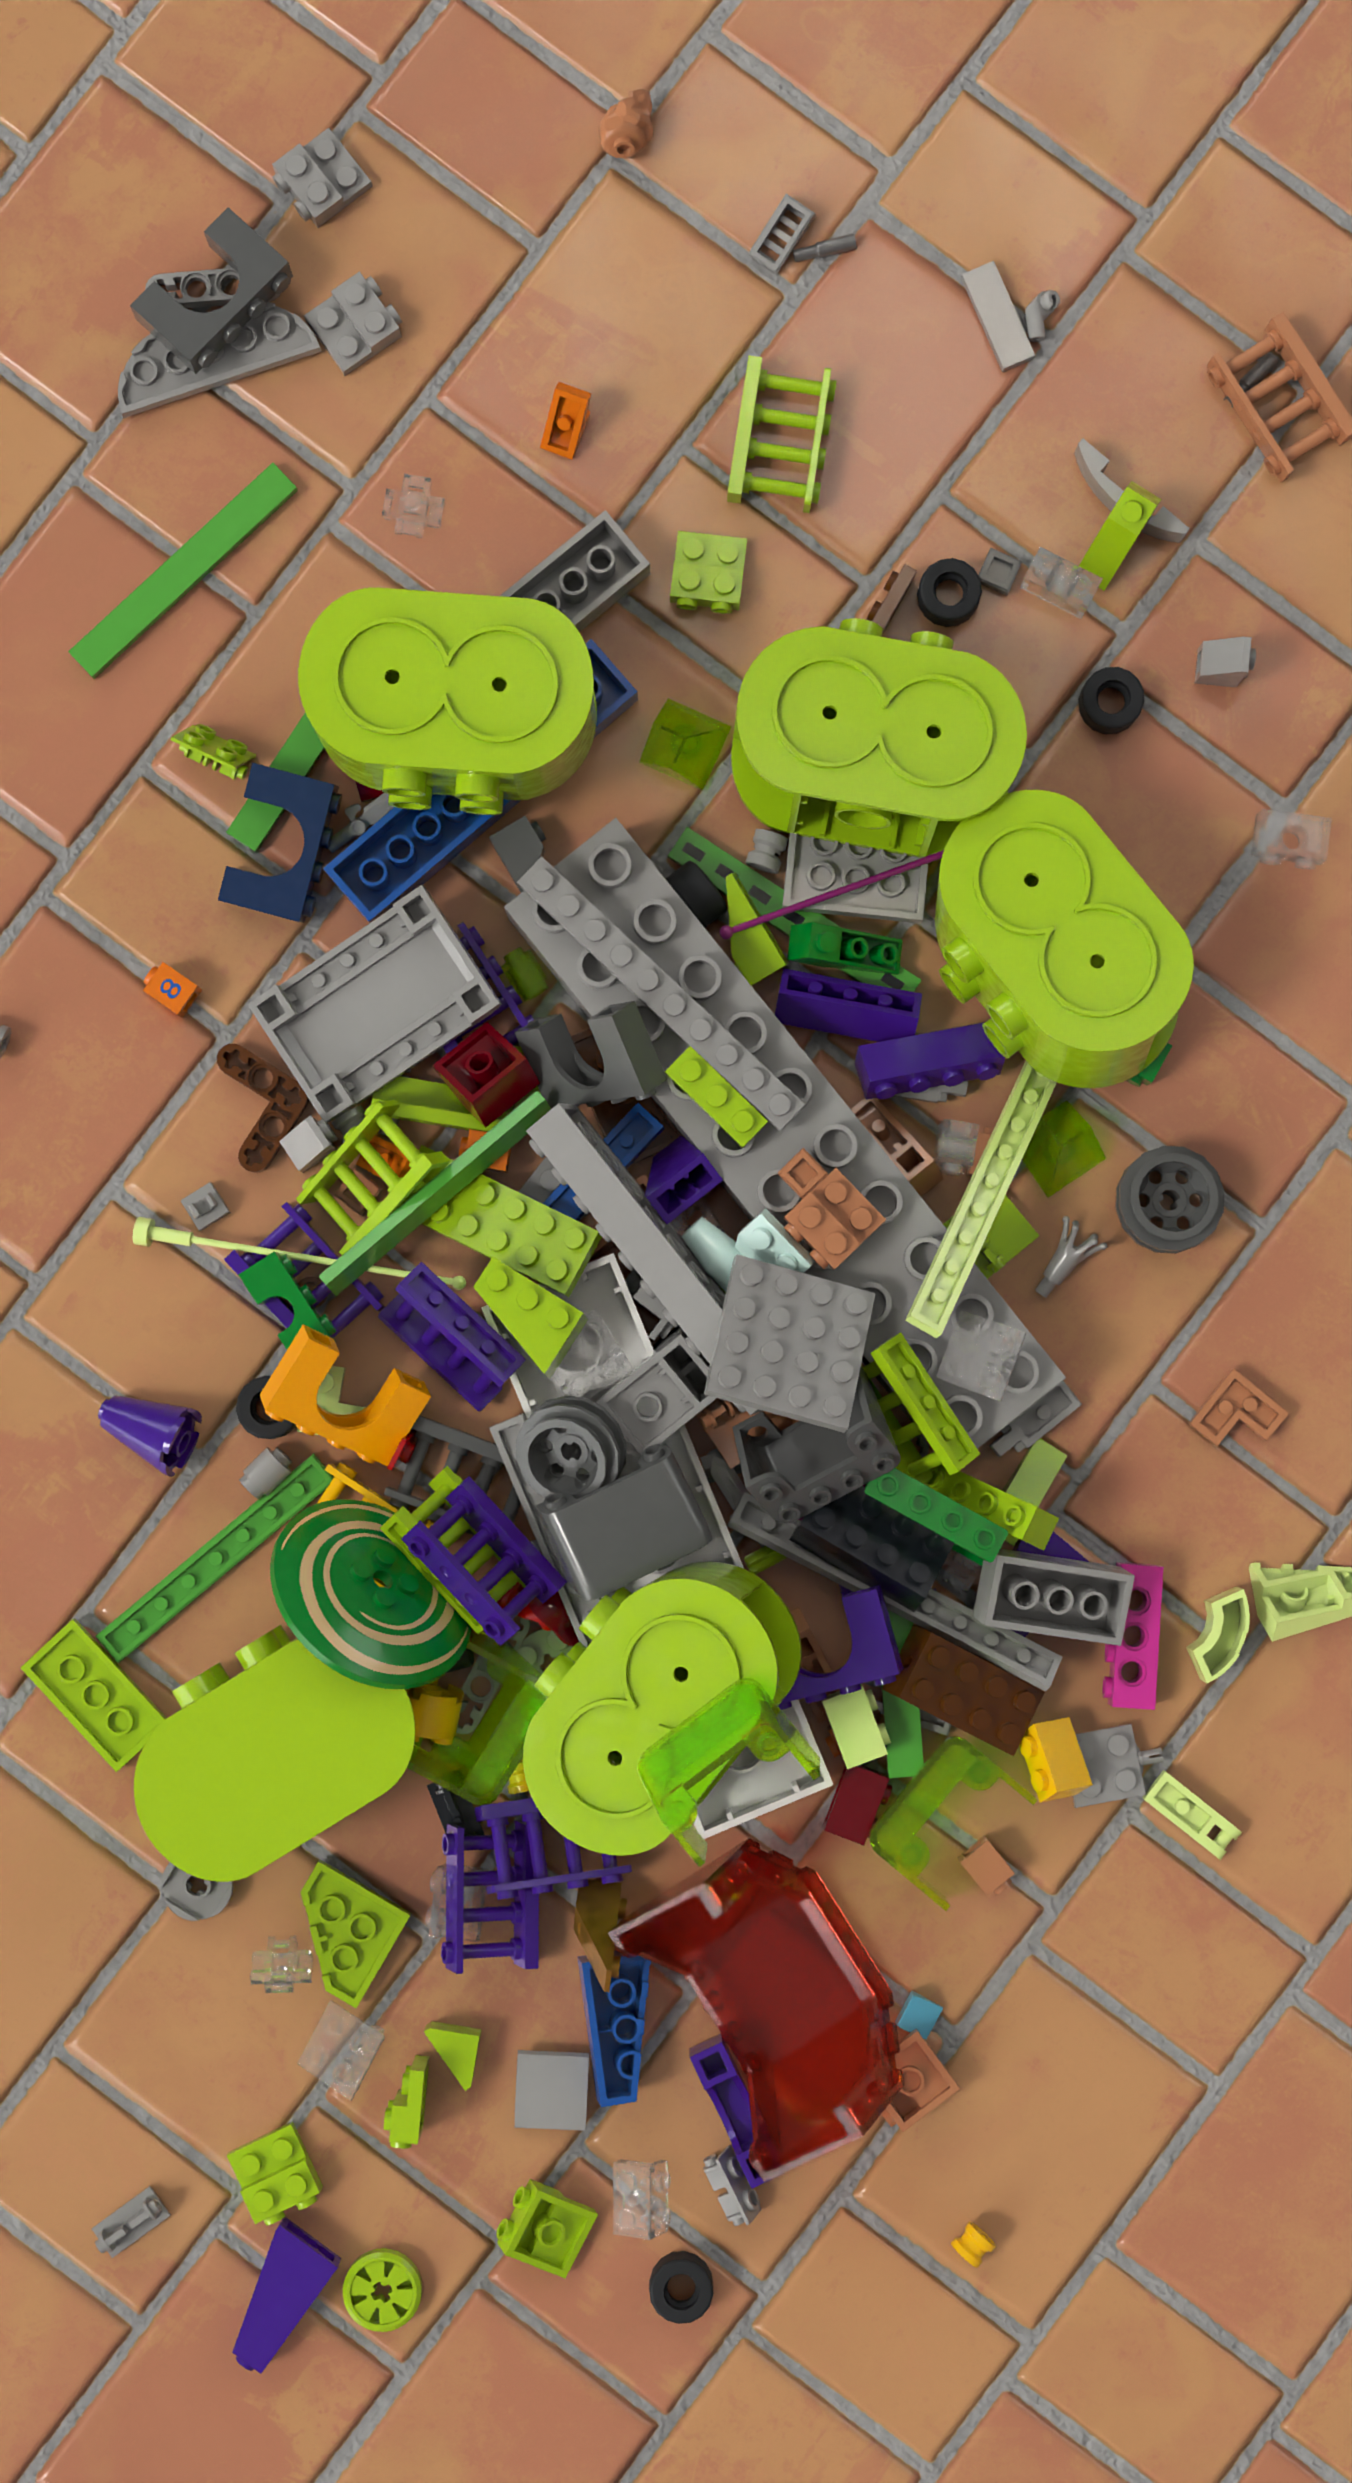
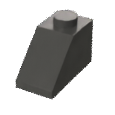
M526 816L489 837L492 846L520 893L524 890L517 885V881L541 856H544L545 851L542 841L546 840L538 823L534 821L530 824Z

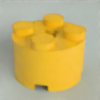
M438 1680L421 1687L406 1689L414 1711L415 1742H419L420 1737L431 1739L432 1742L437 1744L452 1745L453 1738L456 1736L463 1703V1690L451 1684H448V1689L445 1690L437 1686Z

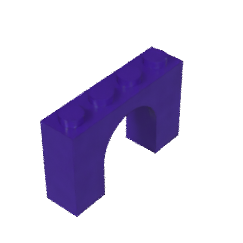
M881 1585L850 1592L842 1597L852 1636V1650L846 1664L840 1669L829 1673H814L800 1666L799 1674L793 1687L774 1712L792 1707L791 1701L805 1698L806 1703H812L827 1698L826 1692L839 1689L840 1694L843 1695L861 1690V1683L874 1680L875 1686H880L896 1681L895 1675L901 1673L903 1665Z

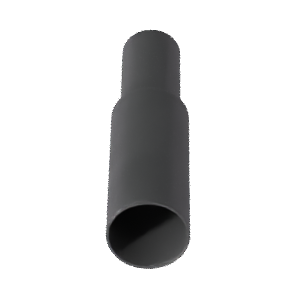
M852 233L793 250L795 262L855 250L857 249L855 236Z
M1267 353L1240 379L1239 385L1244 392L1259 384L1278 365L1275 357ZM1226 396L1224 400L1227 399L1232 404L1231 407H1233L1232 401L1228 396Z

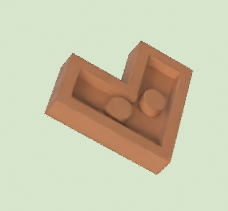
M1231 1369L1188 1424L1215 1446L1220 1444L1238 1420L1263 1440L1267 1441L1289 1413L1239 1372Z

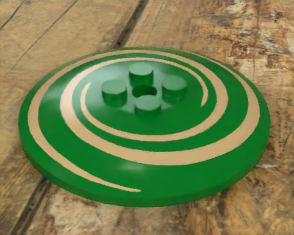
M351 1499L325 1501L304 1509L292 1518L280 1533L274 1545L270 1563V1579L277 1606L296 1638L317 1659L331 1669L354 1681L384 1689H411L430 1684L445 1675L464 1653L469 1642L472 1627L380 1529L395 1512L377 1504ZM373 1578L381 1580L386 1587H379Z

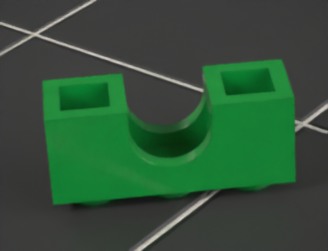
M274 1251L238 1276L257 1305H264L276 1297H283L292 1304L294 1309L293 1322L287 1329L277 1335L285 1348H289L303 1324L334 1339L332 1334L337 1332L334 1325L326 1314L320 1317L315 1310L313 1304L317 1300L306 1284L300 1286L293 1276L298 1271L287 1254L281 1257L278 1252Z

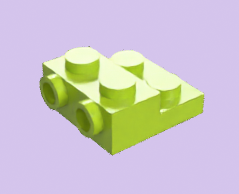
M678 531L670 603H676V607L685 610H696L697 606L711 607L712 612L720 614H730L732 610H739L747 538Z
M415 2055L412 2066L406 2065L401 2090H398L394 2100H389L388 2108L385 2110L384 2130L390 2131L389 2142L391 2147L406 2149L411 2148L412 2144L419 2143L424 2127L430 2056Z
M293 2121L227 2154V2158L242 2188L240 2193L255 2224L264 2220L265 2225L269 2226L285 2217L284 2210L294 2205L297 2206L298 2210H302L317 2202L316 2195L321 2192L323 2185Z
M529 2179L526 2187L520 2186L514 2195L513 2206L515 2209L509 2219L504 2218L497 2228V2244L506 2256L566 2278L598 2213L594 2208L564 2197L557 2189Z

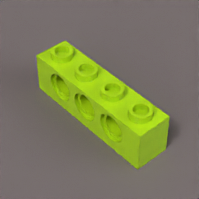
M943 1464L930 1469L933 1477L925 1483L926 1486L1006 1529L1008 1534L1043 1551L1045 1550L1059 1520L1058 1517L961 1471L949 1475Z

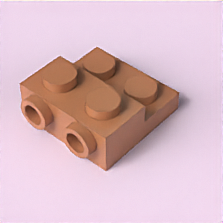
M837 1168L831 1171L783 1218L788 1223L784 1229L797 1243L804 1240L813 1249L809 1255L823 1270L827 1266L835 1270L886 1221L881 1213Z
M917 2029L913 2030L888 2049L886 2047L858 2068L862 2077L857 2081L869 2098L876 2095L883 2105L879 2111L891 2127L897 2124L902 2132L906 2131L960 2090L957 2082Z

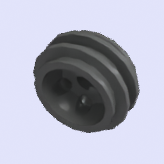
M1162 1146L1144 1152L1124 1170L1116 1187L1115 1209L1122 1228L1136 1244L1155 1253L1177 1254L1196 1247L1216 1230L1224 1212L1225 1191L1218 1172L1204 1156L1185 1147ZM1151 1172H1158L1161 1175V1182L1159 1184L1150 1182L1149 1174ZM1177 1172L1188 1177L1185 1184H1180L1176 1181L1175 1175ZM1140 1194L1148 1197L1146 1207L1140 1206ZM1162 1194H1166L1173 1199V1203L1170 1205L1171 1210H1166L1160 1205V1201L1164 1199ZM1192 1194L1199 1195L1200 1206L1194 1207L1190 1204L1189 1197ZM1179 1217H1185L1188 1220L1189 1226L1187 1229L1178 1228L1176 1223ZM1154 1218L1162 1221V1228H1158L1150 1220Z
M565 1395L547 1400L523 1423L516 1439V1460L523 1478L537 1494L546 1498L552 1493L563 1492L578 1499L619 1479L626 1464V1441L619 1423L604 1407L587 1398ZM546 1439L552 1443V1449H548ZM584 1468L589 1474H579L578 1470Z

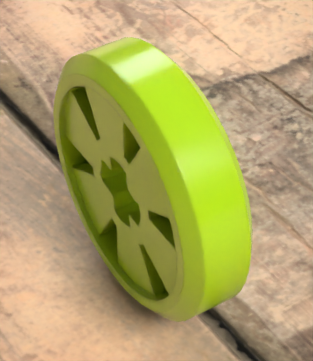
M387 2248L374 2249L358 2257L350 2266L343 2284V2300L349 2315L362 2327L377 2332L392 2331L405 2325L416 2313L422 2296V2280L416 2265L403 2253ZM380 2282L383 2286L388 2284L391 2286L388 2292L389 2297L385 2298L383 2294L375 2295L376 2283Z

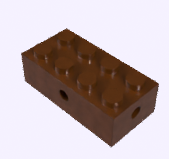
M913 1625L899 1653L903 1670L900 1674L895 1675L896 1681L884 1684L882 1690L1014 1756L1045 1692L951 1642Z

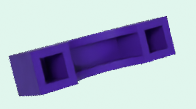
M718 2034L689 2048V2058L724 2124L737 2160L751 2189L784 2174L783 2163L722 2034Z

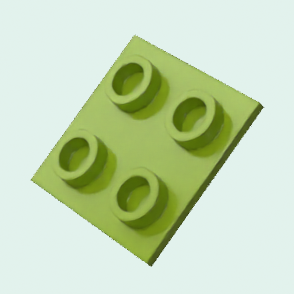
M202 724L192 725L171 737V741L180 744L179 750L184 752L185 757L198 763L203 761V765L206 767L211 760H214L212 770L217 771L221 765L219 773L234 780L237 777L242 780L245 778L248 767L244 764L256 757V754L247 750L248 747L244 743L234 739H228L227 741L216 736L214 729Z
M1006 1195L975 1261V1265L987 1279L1039 1237V1234ZM953 1216L943 1224L946 1229H948Z

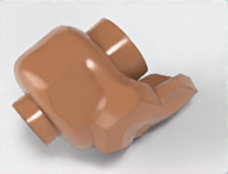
M645 89L630 91L628 98L620 100L618 104L611 106L607 110V113L600 121L599 133L602 148L608 155L615 158L632 157L651 141L653 127L651 123L652 101L650 92Z

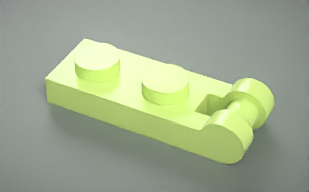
M1165 1770L1161 1772L1147 1790L1146 1795L1142 1797L1220 1860L1227 1853L1224 1849L1231 1840H1237L1242 1833ZM1214 1825H1217L1222 1830L1212 1840L1207 1834Z

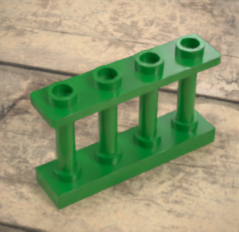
M896 1468L869 1481L865 1486L864 1493L953 1542L952 1551L981 1567L983 1560L989 1563L994 1561L1008 1535L1006 1529Z

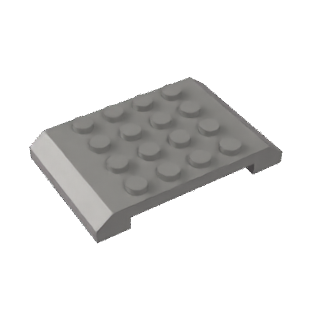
M420 885L392 904L393 908L281 985L273 986L247 1004L314 1108L326 1123L336 1119L491 1015L502 1005L424 885Z

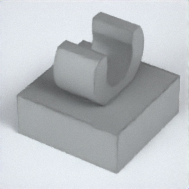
M211 1182L181 1200V1203L199 1231L231 1213Z

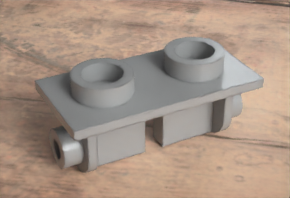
M729 2145L718 2157L716 2154L706 2157L703 2160L705 2164L703 2170L714 2191L724 2187L727 2190L726 2193L720 2194L717 2197L727 2220L732 2221L734 2226L744 2222L746 2225H749L762 2209L758 2194L754 2189H751L731 2145Z
M149 2186L92 2228L98 2238L95 2241V2245L101 2253L107 2251L113 2258L167 2219L171 2214L151 2186Z

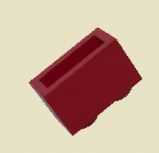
M845 1765L822 1825L824 1831L863 1846L867 1837L873 1839L880 1819L875 1817L879 1805L886 1806L892 1791V1785L888 1784V1775L864 1765H858L847 1769Z

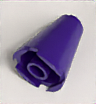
M118 1395L113 1396L110 1400L106 1399L98 1412V1418L101 1419L100 1425L104 1430L169 1477L175 1475L172 1471L175 1467L182 1469L189 1460L200 1434L194 1431L195 1421L198 1423L202 1422L201 1413L192 1408Z

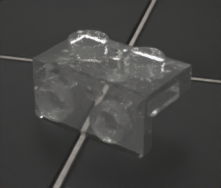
M446 1864L438 1866L436 1871L433 1872L430 1881V1891L434 1893L432 1906L429 1907L426 1915V1927L429 1928L428 1937L432 1939L446 1937ZM464 1865V1872L488 1871V1869ZM486 1886L464 1887V1908L484 1907ZM482 1922L464 1923L463 1940L470 1942L480 1941Z
M620 2159L613 2162V2234L651 2240L668 2232L671 2220V2213L668 2209V2190L671 2184V2177L668 2172L667 2160L644 2163Z

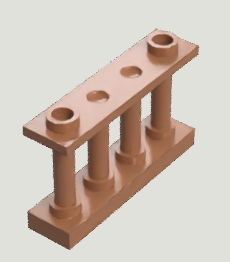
M1284 311L1270 320L1265 328L1267 332L1265 339L1225 363L1218 352L1212 356L1207 364L1209 369L1207 374L1211 383L1217 389L1221 388L1225 396L1230 398L1234 410L1265 456L1264 464L1272 476L1275 477L1277 475L1281 483L1287 480L1294 471L1290 462L1328 438L1335 439L1339 446L1352 438V417ZM1270 351H1279L1285 360V367L1244 392L1234 374ZM1291 379L1294 381L1298 380L1305 391L1303 397L1263 422L1252 404ZM1307 410H1317L1323 419L1322 426L1282 451L1271 433Z

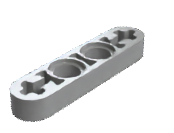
M233 268L157 274L148 280L145 290L155 281L158 285H165L168 291H175L167 293L186 309L225 306L235 294H225L222 291V285L224 281L230 278L239 280V274ZM195 281H201L206 285L204 295L198 298L191 297L187 293L188 286ZM176 283H180V290L183 296L181 299H178L179 297L176 293L178 291ZM275 294L268 302L274 301L280 294Z
M520 1619V1623L524 1625L523 1630L519 1629L510 1638L511 1640H517L515 1647L508 1641L502 1644L508 1652V1658L503 1664L496 1665L488 1659L487 1653L489 1648L493 1645H498L493 1638H488L461 1688L464 1694L472 1701L483 1703L484 1705L482 1709L475 1705L470 1713V1717L474 1720L473 1724L466 1723L463 1727L458 1725L456 1733L469 1734L479 1725L529 1631L530 1620ZM477 1676H484L491 1683V1690L485 1696H478L471 1689V1682ZM463 1700L461 1712L464 1711L469 1701Z

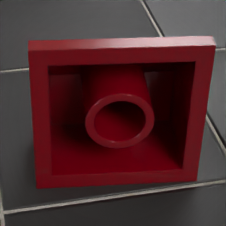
M488 1022L484 1023L432 1065L463 1106L485 1128L540 1084L527 1058Z

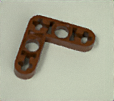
M227 1044L217 1054L219 1068L231 1078L270 1101L238 1153V1160L245 1170L260 1173L270 1166L282 1147L279 1141L292 1131L305 1111L309 1098L298 1081L244 1047L237 1044ZM239 1051L238 1058L247 1065H250L251 1059L256 1061L248 1070L245 1080L240 1077L245 1073L244 1070L235 1065L231 1069L227 1068L229 1062L225 1059V1056L228 1053L234 1055ZM260 1069H267L273 1075V1081L267 1088L260 1089L254 1084L253 1077ZM281 1078L286 1080L281 1085L283 1088L290 1092H293L296 1088L300 1090L298 1096L302 1100L299 1104L292 1103L290 1107L287 1106L288 1099L279 1092L276 1093L275 1098L270 1096L278 1088ZM272 1117L280 1118L284 1124L282 1133L276 1137L268 1136L264 1130L265 1122ZM259 1134L264 1140L274 1143V1146L270 1150L265 1145L260 1153L261 1157L264 1158L261 1164L255 1162L250 1166L248 1164L250 1158L246 1154L249 1149L252 1151L258 1149L261 1142L254 1139Z

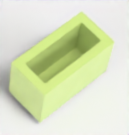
M860 1684L861 1690L843 1695L838 1691L827 1695V1698L821 1700L847 1769L887 1755L885 1745L891 1743L884 1723L877 1725L872 1711L878 1710V1706L871 1689L864 1691L862 1684Z

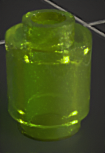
M519 947L503 957L506 963L501 966V969L510 985L514 987L519 996H522L524 1002L537 997L549 989L545 982L548 978L531 950L524 952Z

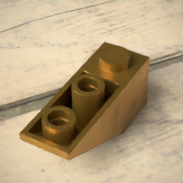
M588 1879L589 1886L578 1888L573 1929L603 1991L609 1992L611 1978L619 1977L621 1956H614V1948L622 1949L624 1927L617 1926L618 1919L625 1920L627 1898H620L622 1883L602 1884V1881Z

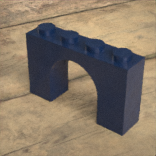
M252 763L244 797L282 807L292 813L302 827L304 848L298 862L287 872L276 876H264L226 866L218 901L305 923L306 916L311 917L315 908L316 897L311 896L314 883L321 882L325 863L320 862L323 848L329 849L333 837V828H329L332 814H338L341 806L342 794L338 793L339 786Z

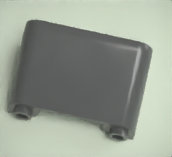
M666 1443L647 1447L643 1450L642 1456L637 1461L640 1469L591 1493L575 1499L570 1494L555 1492L548 1495L544 1502L535 1506L566 1580L583 1600L590 1601L601 1598L703 1548L711 1541L712 1534L671 1448Z

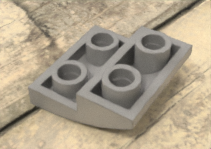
M518 2050L514 2128L586 2131L589 2053Z

